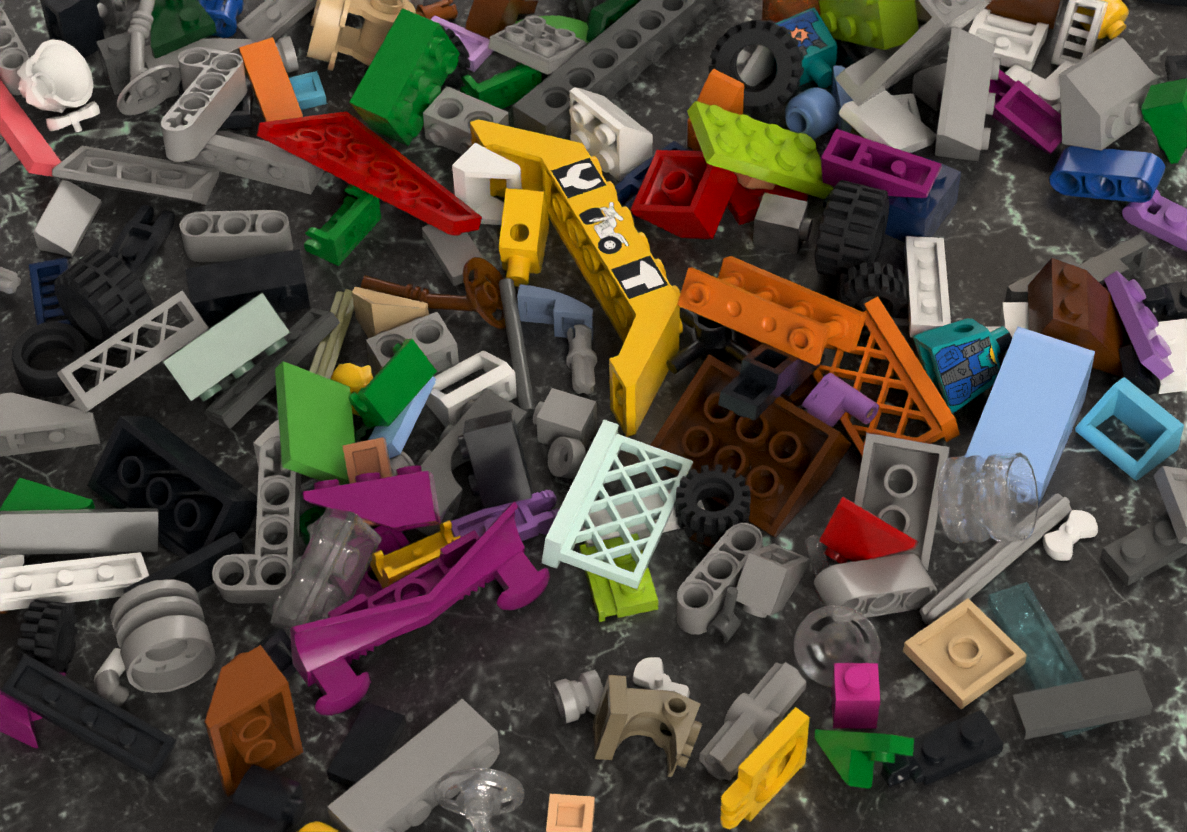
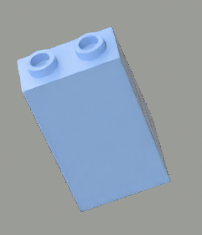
M1017 327L966 452L961 481L971 484L977 489L988 490L1009 497L1015 502L1039 507L1085 402L1095 351Z

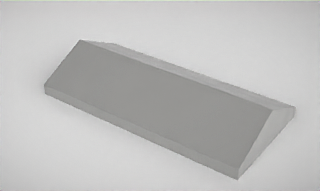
M81 146L52 169V176L69 182L206 205L218 180L219 169Z

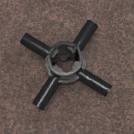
M682 307L680 308V319L692 329L693 343L669 359L666 364L673 374H677L699 357L705 361L710 354L723 363L733 358L739 364H742V359L750 352L738 344L739 334L737 331Z

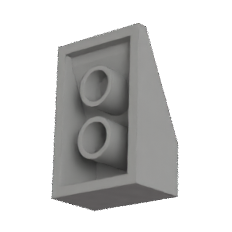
M866 433L854 503L918 541L919 543L914 550L890 556L915 554L928 571L950 448Z

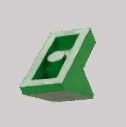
M815 729V740L841 778L849 786L870 789L873 781L874 762L895 763V755L913 756L914 738L892 734Z

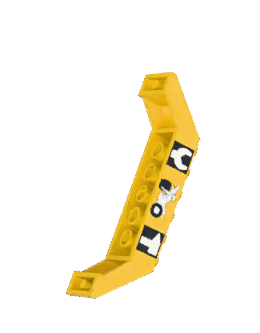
M480 119L470 122L472 145L477 143L518 164L521 168L522 190L544 191L550 221L624 343L619 355L609 359L610 409L626 437L635 435L669 371L666 364L667 361L679 352V333L683 332V325L680 319V308L682 307L677 305L681 294L680 290L676 285H670L662 261L659 258L654 259L645 234L637 232L630 210L627 206H621L613 183L611 181L606 182L597 157H591L583 143ZM489 178L491 196L497 195L505 198L506 179Z

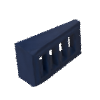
M67 258L28 264L37 325L46 323V318L65 315L62 308L45 311V306L59 304L57 296L44 298V294L55 292V285L43 286V283L54 281L60 274L71 267ZM67 318V320L57 321V322H59V323L68 324V325H71L72 327H74V326L70 323V321L68 320V318Z

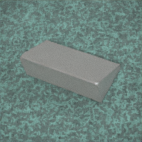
M62 180L34 228V237L38 250L73 257L102 205L101 199L67 180Z

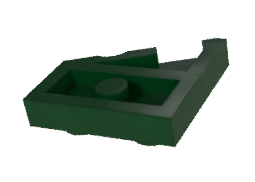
M155 0L151 14L154 18L151 24V50L155 59L217 33L214 20L198 0Z

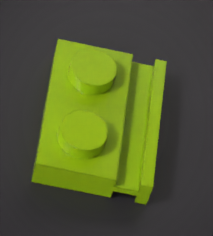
M638 533L631 534L634 541L640 540ZM622 537L602 540L607 549L625 544ZM586 544L579 545L581 554L588 556L598 553L596 546L586 547ZM631 553L613 559L617 567L634 573L637 564ZM648 566L637 589L584 570L599 622L605 621V617L617 615V618L658 610V597Z

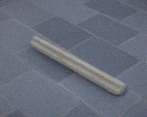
M1060 494L1052 495L924 604L919 611L922 621L930 625L967 598L971 599L1070 514L1072 509L1069 505V499L1062 497Z

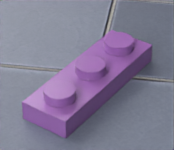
M1116 270L1106 277L1104 281L1141 364L1162 380L1174 372L1168 359L1172 352L1166 341L1155 330L1159 324L1151 310L1143 304L1146 295L1141 286L1134 279L1128 281Z

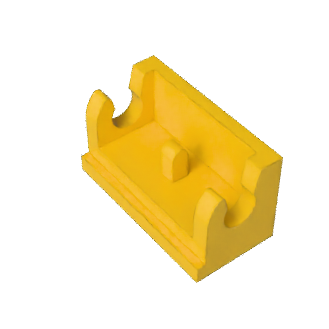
M448 520L440 524V532L385 556L382 550L372 553L370 566L384 589L439 558L440 549L461 536L459 535L454 538L452 523Z

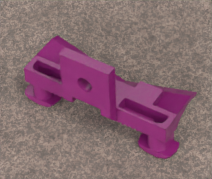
M515 501L505 509L480 537L475 530L467 533L441 548L439 558L384 589L379 581H375L368 576V572L372 569L370 566L372 553L382 550L385 556L410 545L401 531L380 525L321 558L323 569L344 597L346 603L328 612L327 619L290 628L292 663L308 687L315 683L324 695L315 704L314 709L318 714L322 716L340 714L356 705L366 695L371 683L370 675L368 672H364L356 676L349 664H352L353 659L359 660L360 655H367V651L374 652L375 646L379 647L387 642V640L431 623L459 599L463 600L464 595L470 596L471 591L477 592L478 587L484 588L485 583H490L496 579L503 588L504 592L500 594L497 600V606L502 610L520 609L536 600L545 591L550 580L549 570L545 567L537 571L524 554L525 547L515 523V510L518 508Z

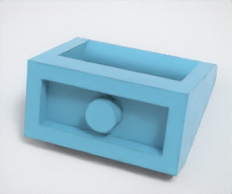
M1123 377L1105 393L1079 422L1075 432L1132 479L1137 481L1178 450L1184 424ZM1114 415L1149 443L1151 447L1137 462L1096 427Z

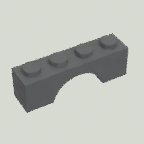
M488 389L476 401L473 399L468 401L456 425L449 424L441 434L438 446L433 451L429 449L425 451L417 464L422 467V471L428 470L434 475L441 523L448 520L452 521L458 514L463 489L456 482L452 471L462 463L470 461V458L463 459L458 441V435L463 434L465 420L513 409L520 438L522 436L527 412ZM440 525L417 528V530L430 536L440 532Z

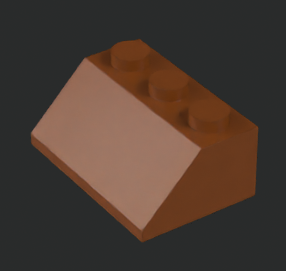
M261 645L249 652L240 653L235 656L230 663L221 668L205 720L223 791L228 797L235 793L243 776L253 764L272 771L303 753L290 687L286 678Z

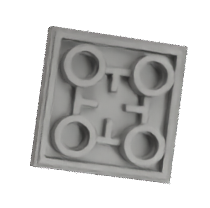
M530 15L526 16L524 20L507 26L504 30L492 35L488 48L548 75L560 68L588 43L575 37V33L571 30L554 28L546 24L543 18Z

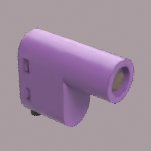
M828 373L822 378L802 404V410L831 427L837 423L845 412L862 423L868 424L875 418L879 410V405L832 373Z

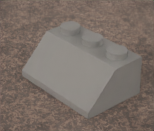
M952 27L935 156L979 161L980 150H988L991 128H985L984 121L985 114L993 115L996 93L989 92L990 79L998 80L1001 58L993 57L994 44L960 28Z
M1116 37L1059 74L1062 144L1102 151L1144 121L1141 111L1142 104L1146 99L1150 86L1157 84V77L1124 38Z

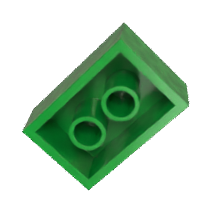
M402 8L349 103L373 131L409 147L412 139L423 128V112L441 93V87L447 76L452 74L457 67L460 53L439 23Z

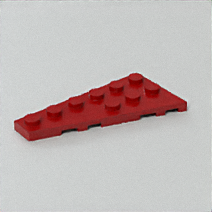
M347 111L259 123L258 137L442 230L446 234L460 235L464 232L479 230L482 220L481 215Z

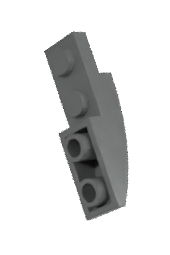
M1139 234L1127 241L1118 242L1111 249L1096 257H1088L1080 265L1070 255L1060 261L1087 270L1109 292L1104 279L1117 270L1127 279L1145 268L1150 243ZM1041 270L1025 278H1017L1007 286L1005 302H1028V285Z

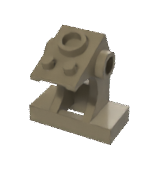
M608 675L593 720L595 759L612 760L616 748L623 740L635 735L651 737L657 746L665 750L668 777H672L677 765L683 768L686 767L689 760L688 757L692 753L703 724L695 721L701 704L675 691L627 688L626 676ZM661 730H668L672 733V736L663 734Z

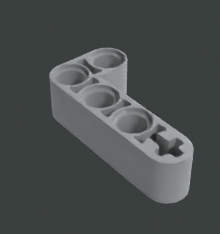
M202 47L187 48L179 53L178 62L182 86L185 92L160 122L166 157L169 160L184 162L195 158L245 97L247 85L243 59L240 55Z
M280 436L271 437L266 440L261 446L259 453L255 554L226 555L218 559L213 566V581L222 598L230 603H280L290 599L296 592L301 474L282 467L283 476L278 475L275 464L279 463V457H281ZM277 494L289 496L282 505L276 506L269 503L272 497ZM275 533L287 534L285 541L279 545L268 543L269 538ZM236 572L244 574L243 579L238 584L232 586L224 584L228 575ZM275 572L286 574L285 579L277 585L266 583L269 575Z

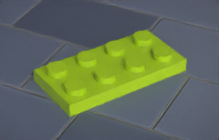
M695 101L687 110L706 164L825 199L833 190L831 185L823 183L821 159L816 149V143L809 135L792 132L776 124H767L755 120L748 115H739L726 111L717 105H708Z

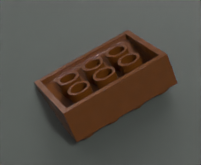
M709 354L650 446L692 460V469L695 468L698 474L701 473V466L708 465L709 471H715L716 464L723 465V473H726L729 468L735 470V479L742 475L745 478V486L749 485L750 488L749 522L776 538L828 481L851 446V443L841 432L780 396L755 421L747 417H741L733 411L718 405L720 392L740 372ZM667 466L662 467L675 476H678L680 472ZM710 497L726 508L729 506L728 502L723 499Z

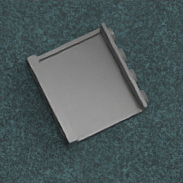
M918 0L932 16L925 25L905 44L887 50L877 49L844 69L835 80L857 106L864 104L924 66L950 41L952 27L963 29L993 0Z

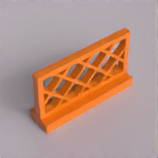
M877 296L864 304L866 308L864 313H867L864 325L869 331L870 337L866 347L857 346L855 351L850 352L863 355L859 371L840 369L839 366L846 351L826 343L825 348L837 350L832 366L820 365L812 373L817 383L822 380V374L827 375L828 373H832L837 377L855 380L853 388L859 392L863 382L882 386L877 400L879 410L875 418L870 422L869 428L853 425L850 421L852 415L847 412L839 419L861 457L863 456L865 441L863 443L859 435L866 436V433L932 444L941 438L948 442L959 436L960 432L954 415L879 297ZM875 343L878 345L880 350L874 349ZM871 357L888 361L889 366L885 377L865 374ZM894 372L899 380L892 379ZM890 387L906 390L908 397L904 408L884 404ZM913 403L915 404L918 411L911 410ZM882 412L901 416L896 433L876 429ZM908 418L925 421L930 428V431L917 438L903 435Z

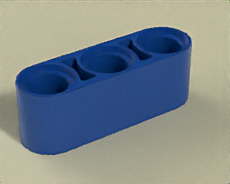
M1069 146L1062 152L1049 177V182L1055 191L1067 196L1143 203L1151 200L1165 172V165L1158 156L1148 152L1103 149L1101 151Z

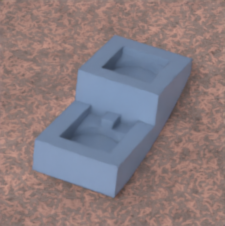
M519 285L517 302L520 321L554 324V336L567 338V331L570 327L574 331L575 338L574 325H586L592 330L593 340L592 308L570 296L553 290Z

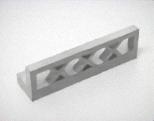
M220 129L216 131L195 158L184 161L194 165L216 168L221 172L307 194H312L325 170L268 141Z
M183 290L57 373L75 399L68 407L80 409L86 413L209 329ZM175 304L179 306L190 322L183 328L166 325L168 309ZM159 316V323L151 321ZM145 327L157 330L155 347L149 348L136 345L139 328ZM165 332L173 334L164 340ZM130 335L129 343L121 341L122 339ZM110 347L128 350L125 367L117 368L106 365L107 352ZM135 352L143 354L134 360ZM99 355L98 363L91 362L92 359ZM80 367L97 371L95 387L86 393L72 374ZM104 373L113 374L104 380Z

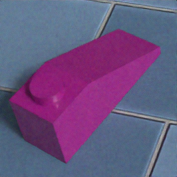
M839 129L835 130L821 157L823 183L835 187L840 180L885 190L888 196L927 198L942 168L941 163Z

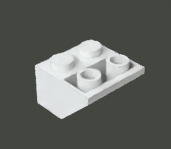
M577 87L570 90L571 141L583 143L590 156L597 157L602 171L610 173L620 182L624 176L653 156V134L603 95Z

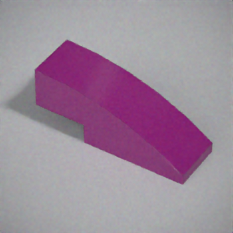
M999 69L998 80L990 79L989 92L996 93L993 115L991 116L1023 139L1051 155L1062 142L1061 114L1019 80L1015 82Z

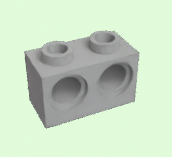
M447 86L423 112L425 139L435 145L446 147L463 155L472 146L470 122L480 119L509 126L508 112Z
M438 312L416 318L409 323L389 331L380 332L376 336L366 339L369 365L375 375L394 356L392 348L397 343L401 345L405 339L411 338L437 370L434 376L459 363L457 342Z

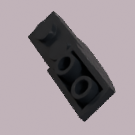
M763 343L742 359L740 373L720 392L718 405L733 411L741 417H747L755 421L781 394L789 397L824 362L826 355L822 354L820 364L815 366Z

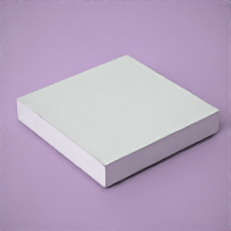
M886 90L860 106H857L854 101L844 103L838 113L841 118L864 138L908 153L931 146L937 137L934 132Z

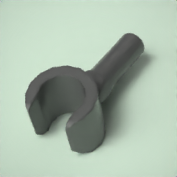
M734 587L728 588L724 607L707 627V632L710 635H713L716 630L720 631L724 636L723 642L725 644L741 626L740 620L734 614L738 590Z

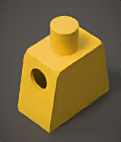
M506 188L499 252L502 267L507 271L506 278L512 279L514 286L519 287L520 284L527 285L529 274H538L542 270L549 230L544 191Z

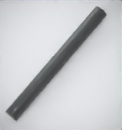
M505 278L499 281V290L512 367L515 371L519 408L527 412L526 417H531L534 415L535 403L515 286L512 279Z

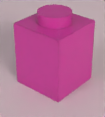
M834 663L831 687L833 728H877L880 706L878 663Z

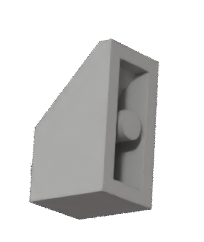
M774 543L749 552L736 587L738 590L736 601L744 604L742 609L745 612L761 618H766L767 615L771 616L782 611L807 570L811 559Z

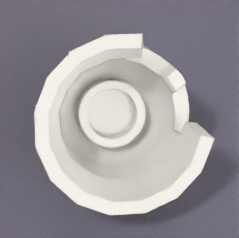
M51 39L43 42L35 54L17 71L20 77L18 89L22 97L26 98L28 104L40 110L63 113L66 108H75L86 104L92 96L94 84L92 73L86 60L74 47L64 41Z

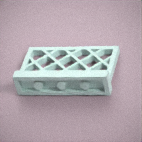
M604 419L545 538L541 563L557 569L561 561L637 589L675 507L676 489L680 487V480L683 476L688 478V472L692 469L693 461L617 434L619 425ZM620 450L637 455L640 463L623 467L617 456ZM667 466L680 472L677 477L661 481L655 469ZM646 472L653 484L635 489L629 476ZM620 479L627 492L609 497L603 485ZM658 493L665 505L648 511L641 498ZM632 501L639 514L621 519L615 506ZM606 509L613 522L595 527L589 517L590 513ZM645 523L651 536L634 541L627 528ZM618 531L625 544L607 549L600 536ZM592 539L598 553L586 556L573 551V548L577 543ZM631 553L637 564L634 573L617 567L613 559Z

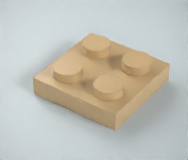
M969 598L905 641L903 652L960 709H963L1022 667L1027 657V654Z

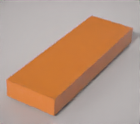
M274 38L239 47V54L243 59L245 70L265 122L303 117Z

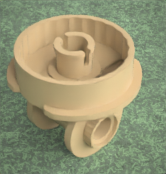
M317 0L310 25L313 26V31L306 57L328 62L327 70L333 71L338 52L351 55L360 62L370 66L401 9L404 8L416 14L415 7L409 0ZM348 13L364 17L362 28L356 29L345 26Z

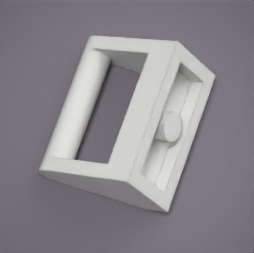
M474 143L452 165L455 196L482 216L481 224L501 225L504 202L491 196L489 178L506 179L507 188L522 189L521 168L518 164Z
M483 350L434 376L436 381L426 404L445 427L449 424L455 426L460 420V415L468 401L471 399L476 401L486 389L507 401L516 398L515 371L507 362ZM482 368L486 372L448 394L440 392Z

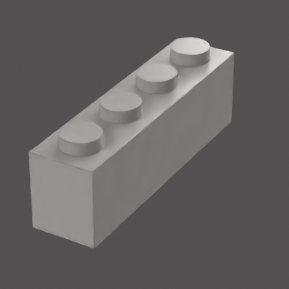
M461 699L328 805L331 826L341 832H405L411 826L420 825L428 818L435 806L445 798L451 799L456 796L468 779L478 771L483 772L494 764L500 754L498 731L466 701Z

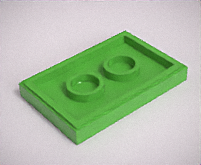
M283 361L275 368L282 467L320 481L339 480V485L350 484L343 452V445L355 443L352 404L348 398L351 395L350 387Z

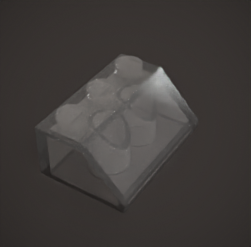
M326 508L322 518L317 519L312 526L310 542L303 556L298 557L293 564L291 580L284 594L279 595L276 599L269 623L276 628H283L286 634L290 635V628L293 626L327 619L328 612L353 599L372 560V553L376 552L382 537L357 514L346 510Z

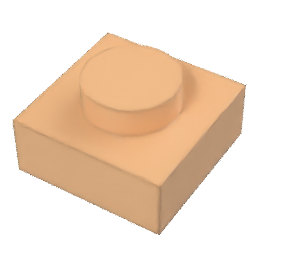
M550 794L546 832H592L595 797Z

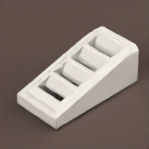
M1103 0L1068 1L1052 56V64L1060 66L1065 61L1076 64L1093 53L1109 2ZM1078 6L1095 10L1094 17L1076 13ZM1073 20L1090 24V31L1071 27ZM1071 34L1087 39L1086 45L1067 41L1068 35ZM1064 48L1081 52L1083 55L1081 59L1062 55Z

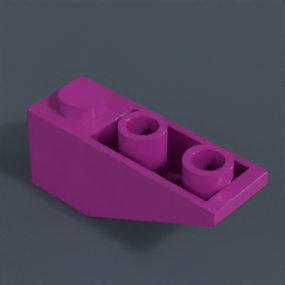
M420 465L399 468L396 470L397 476L381 478L378 472L355 476L356 483L339 485V480L320 481L314 483V490L303 492L304 500L313 505L397 531L441 524L434 475L428 470L422 471Z

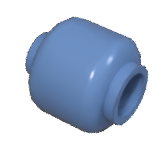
M819 87L809 88L789 100L785 108V119L790 131L805 133L815 140L835 127L839 120V109L833 96L825 89Z

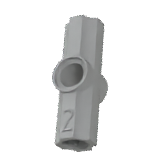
M786 662L784 664L775 663L749 695L742 693L733 702L726 714L724 725L699 753V761L706 767L708 773L719 780L726 779L730 781L738 772L740 764L782 722V717L806 689V680L802 678L796 668Z

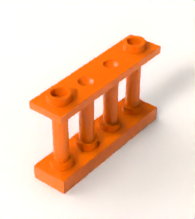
M732 256L723 259L718 278L693 267L688 268L677 304L680 307L815 366L820 364L826 343L848 353L855 351L867 313Z

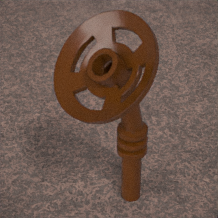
M474 257L464 265L463 281L467 292L466 296L433 294L426 288L422 291L419 286L413 289L412 284L402 286L367 275L363 277L361 288L428 303V309L475 311L491 326L498 329L506 328L499 290V281L504 278L490 262L483 258ZM471 270H474V280L470 282L469 273ZM496 309L502 310V316L499 321L492 315Z

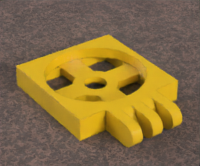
M795 707L738 767V779L721 796L720 823L724 828L733 829L744 818L751 822L806 763L810 717Z

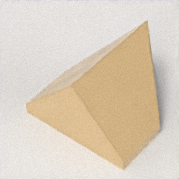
M354 287L352 291L355 317L368 338L376 336L380 332L389 331L409 323L416 318L429 315L428 303Z

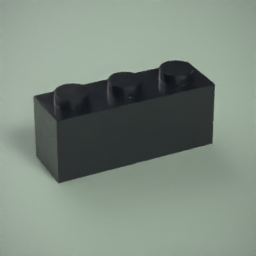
M300 249L185 269L190 302L207 326L216 325L262 292L277 313L310 308Z

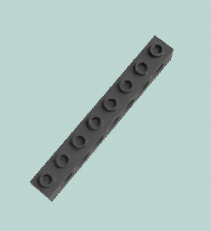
M641 0L513 105L514 128L565 139L571 132V116L569 113L571 89L577 87L603 95L611 101L617 92L629 82L635 81L642 71L652 63L659 61L667 50L673 45L680 43L685 35L697 25L703 24L710 14L720 6H724L729 0Z

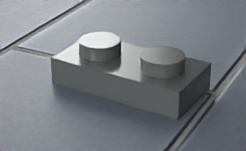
M1166 513L1103 547L1101 558L1123 583L1129 586L1187 554V544L1179 543L1169 515Z

